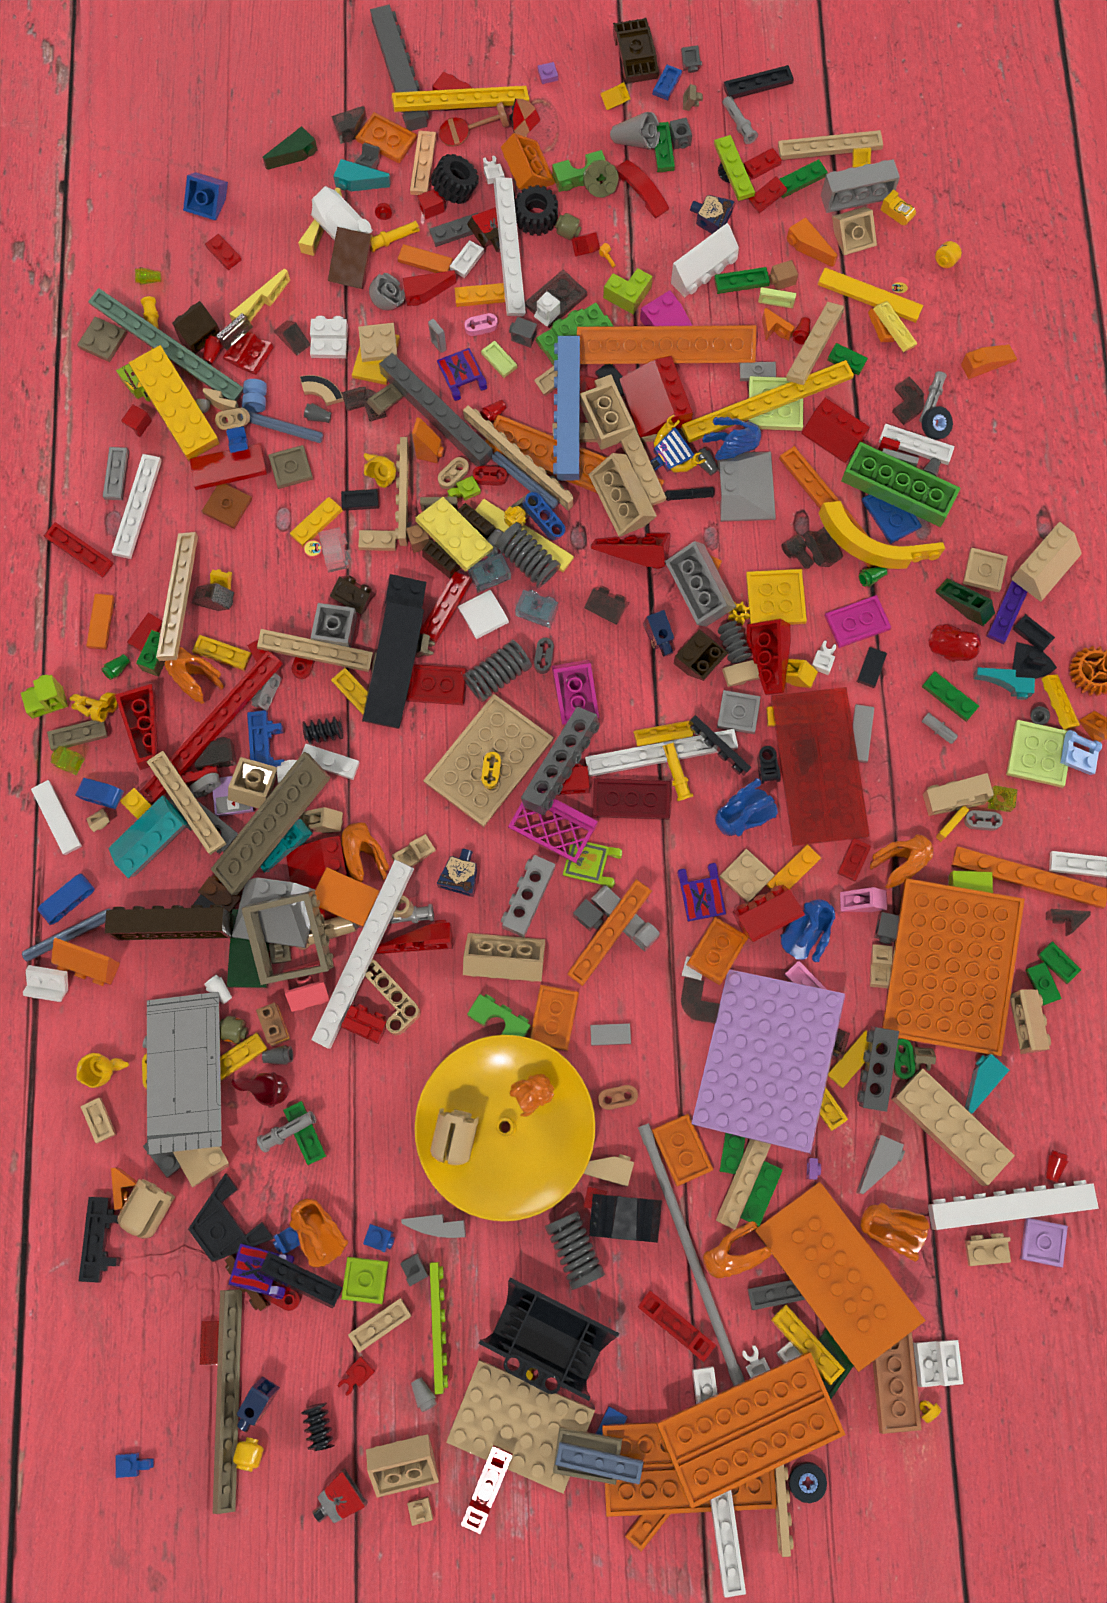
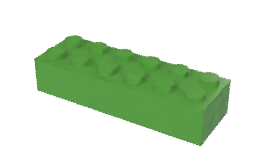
M862 442L859 443L841 482L873 495L939 527L944 523L961 489Z

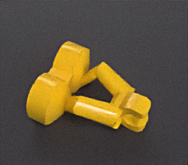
M110 692L103 694L99 700L85 696L81 697L78 694H73L69 698L70 701H75L71 705L72 709L78 710L86 717L91 715V719L98 722H104L108 713L115 712L118 707L115 693Z

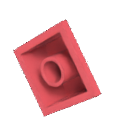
M320 961L283 970V973L318 966ZM324 972L284 980L285 995L291 1012L303 1010L314 1005H321L330 1000Z

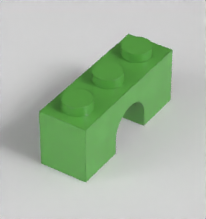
M602 150L586 154L585 167L582 169L573 168L569 160L552 164V175L558 191H568L578 186H584L583 174L588 166L591 165L590 163L595 160H605ZM602 174L596 178L597 181L605 179Z
M479 994L467 1013L469 1018L485 1027L491 1018L499 1017L505 1022V1029L501 1035L526 1036L531 1028L528 1024V1019L522 1015L516 1017L511 1014L512 1010L503 1004L500 1007L494 1003L495 999L491 996Z

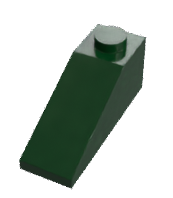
M301 126L262 157L265 168L269 170L306 160L317 151L316 141Z
M948 578L936 590V594L966 618L981 626H984L995 614L992 599Z

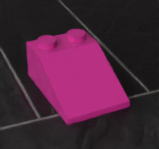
M670 290L641 308L640 320L645 326H693L681 303Z
M582 660L552 666L562 725L567 724L576 707L595 713L599 718L590 661Z

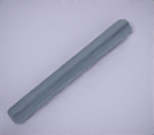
M248 411L250 415L249 423L317 443L322 442V432Z
M496 451L492 455L494 462L504 468L506 472L530 492L538 493L551 509L558 506V500L502 453Z
M106 910L24 950L22 957L28 962L52 950L54 938L68 942L104 924Z

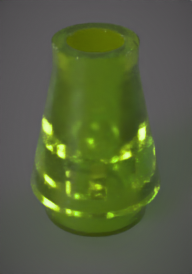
M143 267L135 268V283L144 285L161 282V271H154Z

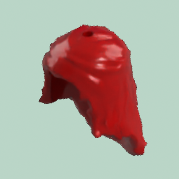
M949 624L936 626L929 638L931 651L944 656L945 659L952 662L970 661L977 657L982 647L981 640L977 634L962 631Z

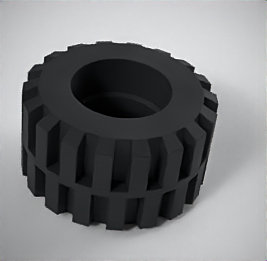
M446 154L440 159L434 169L431 183L434 186V190L439 193L438 195L445 198L446 201L449 200L451 203L461 204L469 200L479 183V175H477V170L474 169V166L467 159L462 158V156H456V154Z
M535 185V187L528 186V189L524 188L522 193L517 194L514 203L518 228L523 229L524 233L529 232L532 236L534 234L541 236V233L545 235L548 233V230L551 231L558 220V200H556V195H552L550 189L546 190L544 186L540 188L539 185ZM533 208H540L544 211L540 213H532L529 210Z

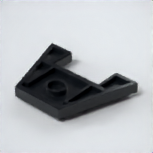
M227 1173L224 1174L188 1228L211 1262L238 1253L240 1244L254 1247L274 1239L272 1233L263 1222L248 1234H245L225 1207L223 1202L239 1190Z

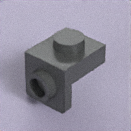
M698 45L681 48L683 71L688 70V73L697 72L702 66Z
M364 143L362 145V154L355 163L375 169L379 164L380 148Z

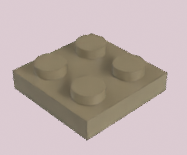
M94 317L77 346L83 351L110 362L127 336V332L120 327Z

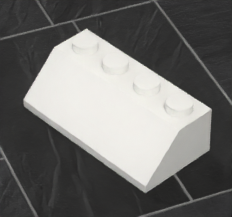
M728 223L673 263L671 284L684 298L689 294L695 293L699 286L708 283L711 277L715 274H720L727 265L733 264L737 260L739 246Z

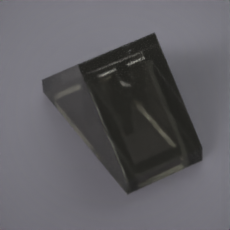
M287 320L274 330V333L296 356L310 346L309 341L296 322Z
M839 1028L832 1055V1060L836 1062L844 1057L850 1035Z

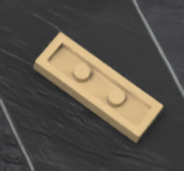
M400 1298L349 1333L348 1336L357 1351L361 1352L412 1315Z

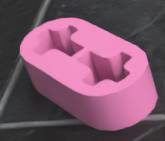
M491 313L471 317L465 321V332L469 336L490 333L498 327L497 317Z

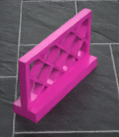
M554 799L551 809L548 810L552 812L554 819L543 822L542 816L539 814L541 823L530 826L527 816L537 814V812L526 813L525 807L521 802L508 828L576 864L593 831H595L598 821ZM526 818L528 827L519 829L514 826L517 819ZM564 819L569 821L571 828L560 831L557 821ZM555 822L558 832L547 835L544 825ZM542 826L545 836L534 837L531 829ZM583 828L588 831L585 838L577 840L574 830ZM572 831L575 841L564 844L561 834ZM559 835L562 845L551 846L548 838ZM576 844L578 852L575 857L568 855L565 847Z

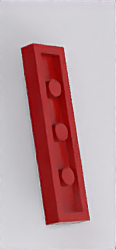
M56 522L43 535L48 541L102 578L114 564L110 559Z
M454 572L422 626L420 635H429L430 640L437 642L472 582L469 576Z

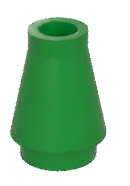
M883 567L863 569L859 573V581L864 587H871L887 575V569Z
M122 654L105 663L101 670L109 680L117 679L130 663V660L126 655Z

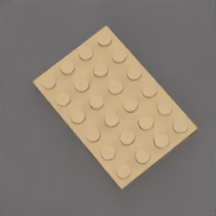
M493 694L423 781L482 827H485L553 742L554 737ZM489 752H496L501 757L499 782L493 789L485 788L481 781L484 757ZM491 757V760H488L490 768H493L494 762H498L495 761V757ZM489 772V777L485 778V780H487L488 784H491L495 779H493L492 773Z
M479 1360L446 1443L485 1460L488 1459L492 1447L495 1445L513 1453L507 1468L508 1470L560 1493H564L570 1476L553 1473L559 1428L587 1432L595 1409L558 1393L548 1394L509 1374L505 1370Z

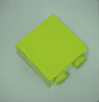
M952 871L948 875V886L993 893L992 872Z

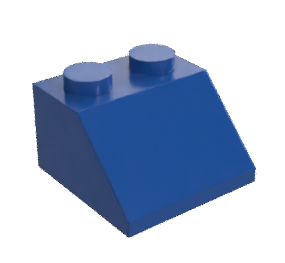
M197 172L187 175L183 211L217 220L226 200L228 182Z

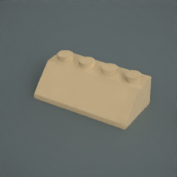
M612 453L588 474L618 536H623L645 527L657 517L626 454Z
M1059 522L1021 565L1011 580L1041 602L1082 554L1075 533Z
M468 933L463 956V975L542 982L545 939Z

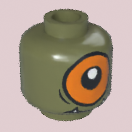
M227 1016L225 1019H221L219 1023L220 1039L222 1041L238 1044L242 1039H246L249 1028L246 1027L244 1019Z

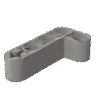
M604 885L591 898V901L609 917L621 899ZM637 914L623 931L643 951H646L660 936L659 931L651 923H645Z

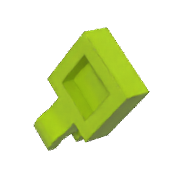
M473 476L457 482V488H451L447 491L448 497H457V499L463 497L464 501L481 494V490Z

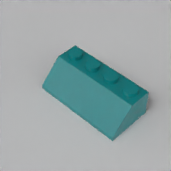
M164 795L108 848L114 864L127 878L134 877L142 871L189 825L182 814Z

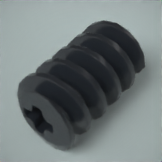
M333 716L332 722L326 717L323 724L318 719L317 725L314 724L313 720H310L309 726H307L305 721L302 722L305 741L308 740L309 744H313L314 738L317 743L321 742V738L327 742L329 736L333 741L336 740V735H338L339 739H343L344 732L341 717L337 721L335 716Z
M327 1402L306 1407L307 1409L301 1412L302 1415H308L303 1424L310 1425L304 1430L307 1433H311L306 1438V1441L313 1442L312 1445L307 1447L308 1450L320 1451L334 1447L333 1444H328L333 1440V1436L326 1435L332 1430L331 1427L325 1426L330 1422V1419L323 1418V1416L329 1413L328 1410L322 1409Z

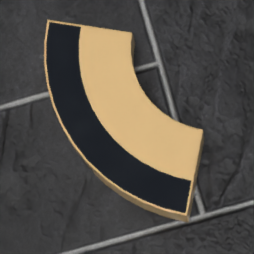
M315 375L300 376L305 395L319 396L324 400L326 406L344 401L340 390L331 381Z

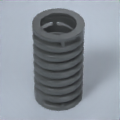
M516 522L500 536L495 547L505 554V557L510 558V561L515 563V566L520 568V571L525 573V576L530 578L532 583H536L537 588H540L554 576L561 564L555 559L552 560V555H547V550H542V545H537V540H532L533 537L530 534L527 535L525 529L521 531L522 526Z
M511 640L502 649H498L496 653L485 658V661H481L479 666L476 665L473 669L464 673L463 678L477 699L484 702L492 696L491 690L498 692V687L503 688L504 683L509 684L510 679L515 680L516 675L520 676L522 674L521 670L526 672L532 667V664L521 646L515 640Z
M578 1211L545 1226L548 1235L552 1236L550 1238L551 1242L556 1243L554 1244V1250H560L557 1252V1257L562 1258L560 1260L561 1265H566L563 1271L565 1273L571 1272L566 1276L567 1280L570 1281L571 1290L584 1286L605 1275L602 1266L598 1264V1257H594L596 1252L592 1249V1243L588 1242L589 1236L584 1235L586 1228H579L582 1226L583 1221Z

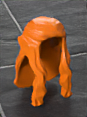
M179 647L177 660H168L164 663L168 674L172 676L183 692L195 702L205 703L201 687L190 676L191 674L205 675L220 690L224 688L223 683L219 680L221 676L220 671L214 668L211 663L201 657L191 655L182 647ZM190 662H198V663L201 664L202 666H200V665H194V664H192V663H190Z
M357 822L348 825L341 836L343 853L352 879L362 883L364 872L360 851H363L374 858L383 881L387 878L386 871L389 869L385 853L380 844L370 835L366 823Z
M916 834L910 840L892 842L874 853L872 857L874 861L870 863V869L873 870L894 856L907 859L903 865L891 873L885 888L889 889L900 885L906 878H912V876L926 866L933 857L934 848L929 839L923 835Z
M311 1198L303 1199L294 1205L289 1225L298 1234L301 1250L307 1257L309 1266L314 1268L324 1267L341 1256L344 1247L348 1244V1240L344 1238L322 1205Z
M885 1203L868 1206L862 1215L860 1224L862 1231L870 1238L877 1240L887 1248L894 1249L897 1253L903 1254L915 1262L919 1259V1253L917 1252L925 1244L930 1227L924 1215L916 1214L906 1209H892Z
M751 1221L742 1227L736 1228L728 1233L717 1247L704 1252L703 1263L711 1276L719 1279L731 1277L754 1268L771 1256L772 1251L769 1247H764L745 1255L728 1254L734 1241L758 1228L755 1222Z

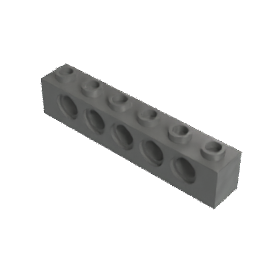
M576 707L521 796L525 808L541 815H545L547 810L551 809L554 798L562 791L565 780L570 778L573 767L581 759L582 752L585 748H588L593 734L599 730L600 723L597 714Z

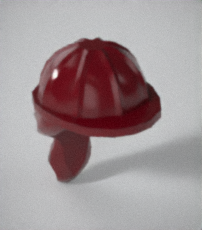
M275 1072L260 1073L254 1079L242 1077L231 1081L235 1089L250 1091L260 1104L269 1108L280 1104L288 1096V1083Z

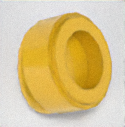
M923 1400L919 1404V1408L923 1412L921 1418L926 1423H930L942 1411L937 1403L932 1405L929 1401Z

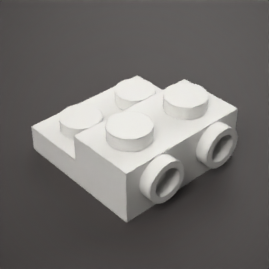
M316 316L315 319H311V358H347V319L341 316H335L333 319Z

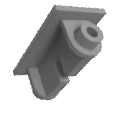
M274 673L264 684L262 690H259L251 699V705L257 708L261 707L267 711L282 678Z

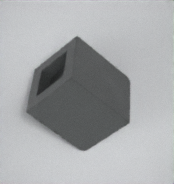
M419 1253L401 1263L409 1286L430 1276Z

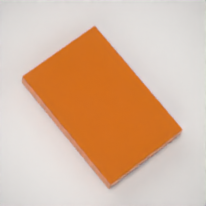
M373 112L355 137L356 141L361 144L368 143L379 147L380 154L399 164L418 139L417 134Z
M326 868L315 890L317 900H320L319 908L361 927H364L380 893L379 890L330 868Z
M715 917L686 965L716 984L721 985L748 937Z
M540 985L530 1039L539 1041L554 1049L568 1051L579 992Z
M689 1114L652 1129L654 1138L676 1187L713 1171Z

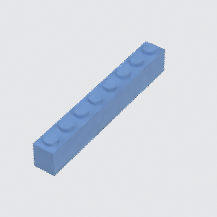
M558 336V343H554V354H558V360H554V371H558V377H554V388H557V394H554V405H557V411H554V422H557V428H554V440H557V446L553 447L554 457H557V463H553V474H557L558 481L579 480L580 336Z

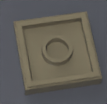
M303 445L268 455L278 489L313 480Z

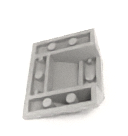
M745 452L734 458L717 460L720 474L721 522L775 520L771 452Z
M265 878L250 879L243 889L232 937L249 940L241 909L246 905L315 889L293 882ZM304 901L258 911L265 942L306 948L311 926Z

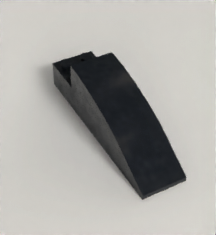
M393 574L389 575L362 722L396 729L400 728L424 613L422 606L427 583L425 581Z

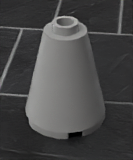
M653 112L642 113L614 125L610 131V137L615 144L644 149L655 148L660 137V132H657L656 127L659 126L658 119Z

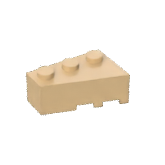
M988 773L960 781L948 782L942 786L933 785L928 787V790L923 794L928 816L956 811L962 806L971 808L984 805L994 796Z

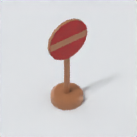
M503 103L497 104L498 115L467 125L466 121L462 118L453 117L447 119L439 129L441 141L447 146H458L467 139L469 129L497 119L501 120L503 127H509Z

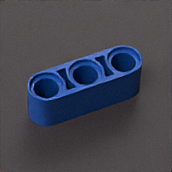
M531 492L527 494L522 502L524 510L550 540L561 538L565 533V526L538 493ZM528 499H534L536 506L529 505ZM540 513H546L548 520H542ZM552 527L559 529V535L552 532Z
M83 778L75 796L94 804L116 809L124 791L106 783Z
M78 874L39 905L37 910L49 925H53L89 897L95 888L83 874Z

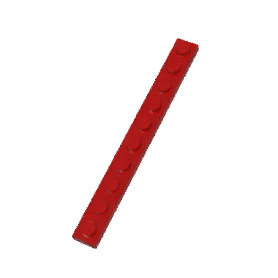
M267 651L170 757L169 760L180 776L185 773L283 665L270 651ZM154 775L139 792L154 804L167 791L157 776Z

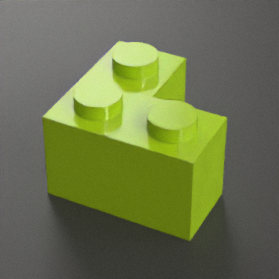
M637 268L629 281L613 273L604 285L603 298L634 314L650 291L653 276Z
M42 675L38 679L33 680L34 687H30L21 693L26 713L32 719L69 707L63 686L52 675Z

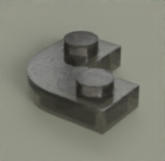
M910 376L896 385L894 389L904 402L894 408L892 413L903 425L919 415L924 407V393Z
M358 387L341 392L347 411L365 407L369 422L386 417L385 411L378 415L367 403V400L376 392L366 389V387Z
M684 978L681 994V1005L684 1012L693 1020L715 1024L720 1004L701 1000L704 981Z

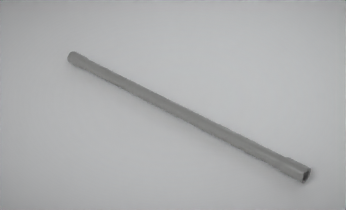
M649 1123L638 1127V1130L647 1148L716 1334L733 1386H736L745 1381L743 1374L735 1359L655 1144Z

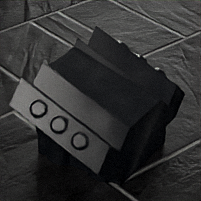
M593 1194L589 1236L658 1243L662 1200Z

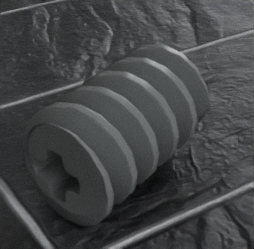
M737 621L728 622L718 628V633L721 635L720 640L724 641L722 645L728 652L727 659L731 663H739L751 657V653H745L749 647L742 646L747 641L745 639L740 640L744 633H738L742 627L735 626Z

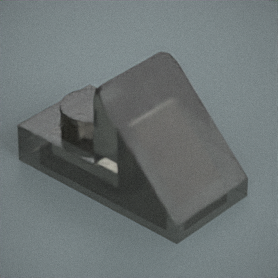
M1050 909L1046 912V920H1052L1054 924L1065 923V935L1068 936L1091 915V911Z

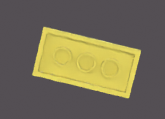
M444 497L424 510L415 519L465 572L493 551V546Z

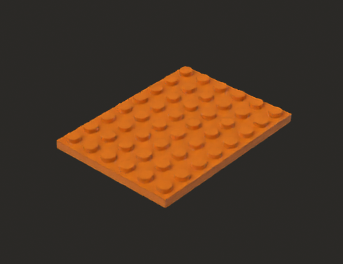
M906 878L882 1028L899 1031L898 1038L1002 1056L1025 899Z

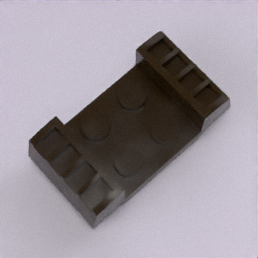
M647 18L613 23L615 46L618 45L621 56L624 83L658 79L657 57Z
M466 503L457 510L485 539L496 529L493 524ZM430 540L423 548L422 557L449 579L453 576L454 572L462 569L436 541Z

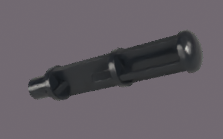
M713 487L667 490L664 494L667 501L713 498L715 490Z

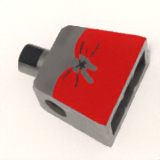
M344 1468L319 1494L317 1498L321 1505L312 1512L319 1523L327 1516L330 1517L333 1523H336L363 1509L367 1501Z

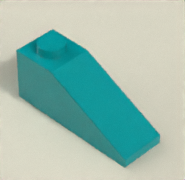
M343 159L340 160L333 175L336 187L351 192L388 188L391 186L389 173Z
M992 1054L982 1055L975 1062L977 1066L973 1070L965 1103V1109L970 1114H973L1010 1071Z

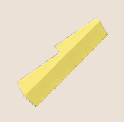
M335 188L337 193L342 197L340 188ZM315 219L298 242L301 253L312 256L316 253L324 231Z
M286 269L280 271L230 313L233 324L245 330L264 304L271 307L290 282L288 271Z

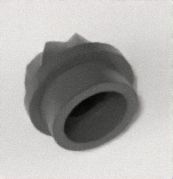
M1039 706L1032 710L1030 717L1033 723L1044 725L1050 719V712L1047 708Z

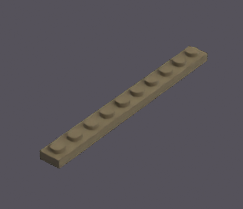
M240 1289L220 1290L213 1514L235 1512L237 1465L233 1462V1457L238 1444L237 1412L239 1410L242 1291Z

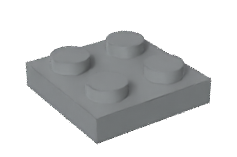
M723 690L717 728L734 729L738 732L755 734L761 696Z

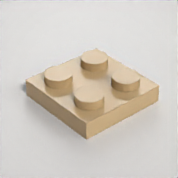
M394 323L358 327L362 362L384 360L391 353L398 358Z
M971 548L962 584L999 593L1008 556Z
M746 849L720 875V878L748 904L775 875Z

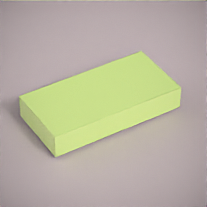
M761 287L758 302L793 308L796 293Z
M493 341L481 350L484 358L503 378L518 368L517 364L496 341Z

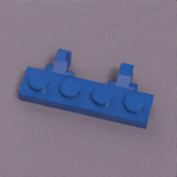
M266 710L248 712L250 760L275 767L281 766V762L285 760H274L271 757L270 739L272 734L284 733L283 725L281 723L273 724V721H268V712Z

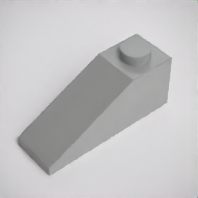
M883 1135L877 1136L856 1193L864 1194L889 1172L898 1161H902L905 1153L902 1150L904 1144Z

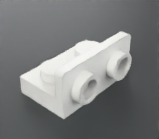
M31 965L27 967V986L23 991V996L57 1002L63 1000L68 991L67 971Z

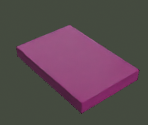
M877 595L825 613V618L838 648L891 630V625Z

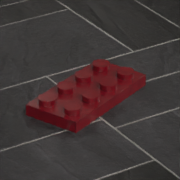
M594 778L593 817L669 820L670 781Z

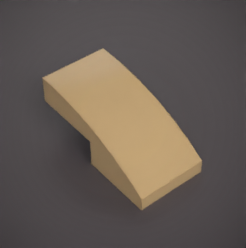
M203 388L206 400H209L210 404L219 410L225 411L239 408L237 401L224 399L221 391Z
M753 660L722 669L728 687L760 679L757 664H754Z
M425 834L410 842L409 846L394 853L391 858L393 861L398 860L413 867L434 853L436 849Z
M872 945L870 987L888 988L892 966V946Z

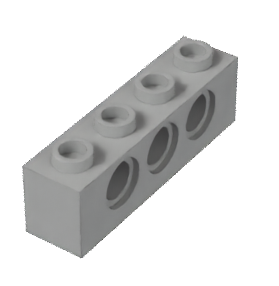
M536 855L533 856L532 860L528 859L524 868L527 870L524 877H520L516 886L519 888L517 894H512L509 901L511 907L508 912H504L501 919L503 929L523 938L555 870L554 863ZM538 874L541 879L538 882H532L530 876ZM526 891L533 894L529 900L522 898V894ZM515 910H524V916L516 917L514 915Z

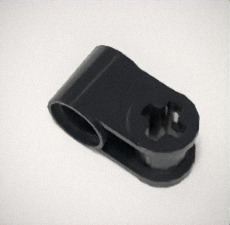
M764 746L757 755L758 774L761 784L775 780L780 782L781 776L776 751L771 746ZM762 753H769L771 755V759H764L762 757Z

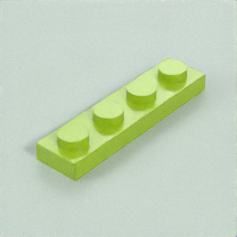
M731 135L715 139L714 146L737 200L740 201L753 197L755 195L754 188Z

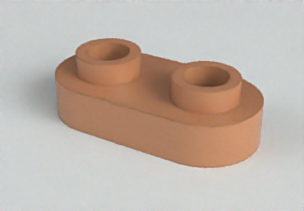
M631 1085L606 1089L600 1093L598 1103L605 1110L630 1106L637 1101L638 1092ZM625 1092L631 1093L630 1099L624 1098ZM606 1096L612 1098L610 1104L605 1103L604 1098Z

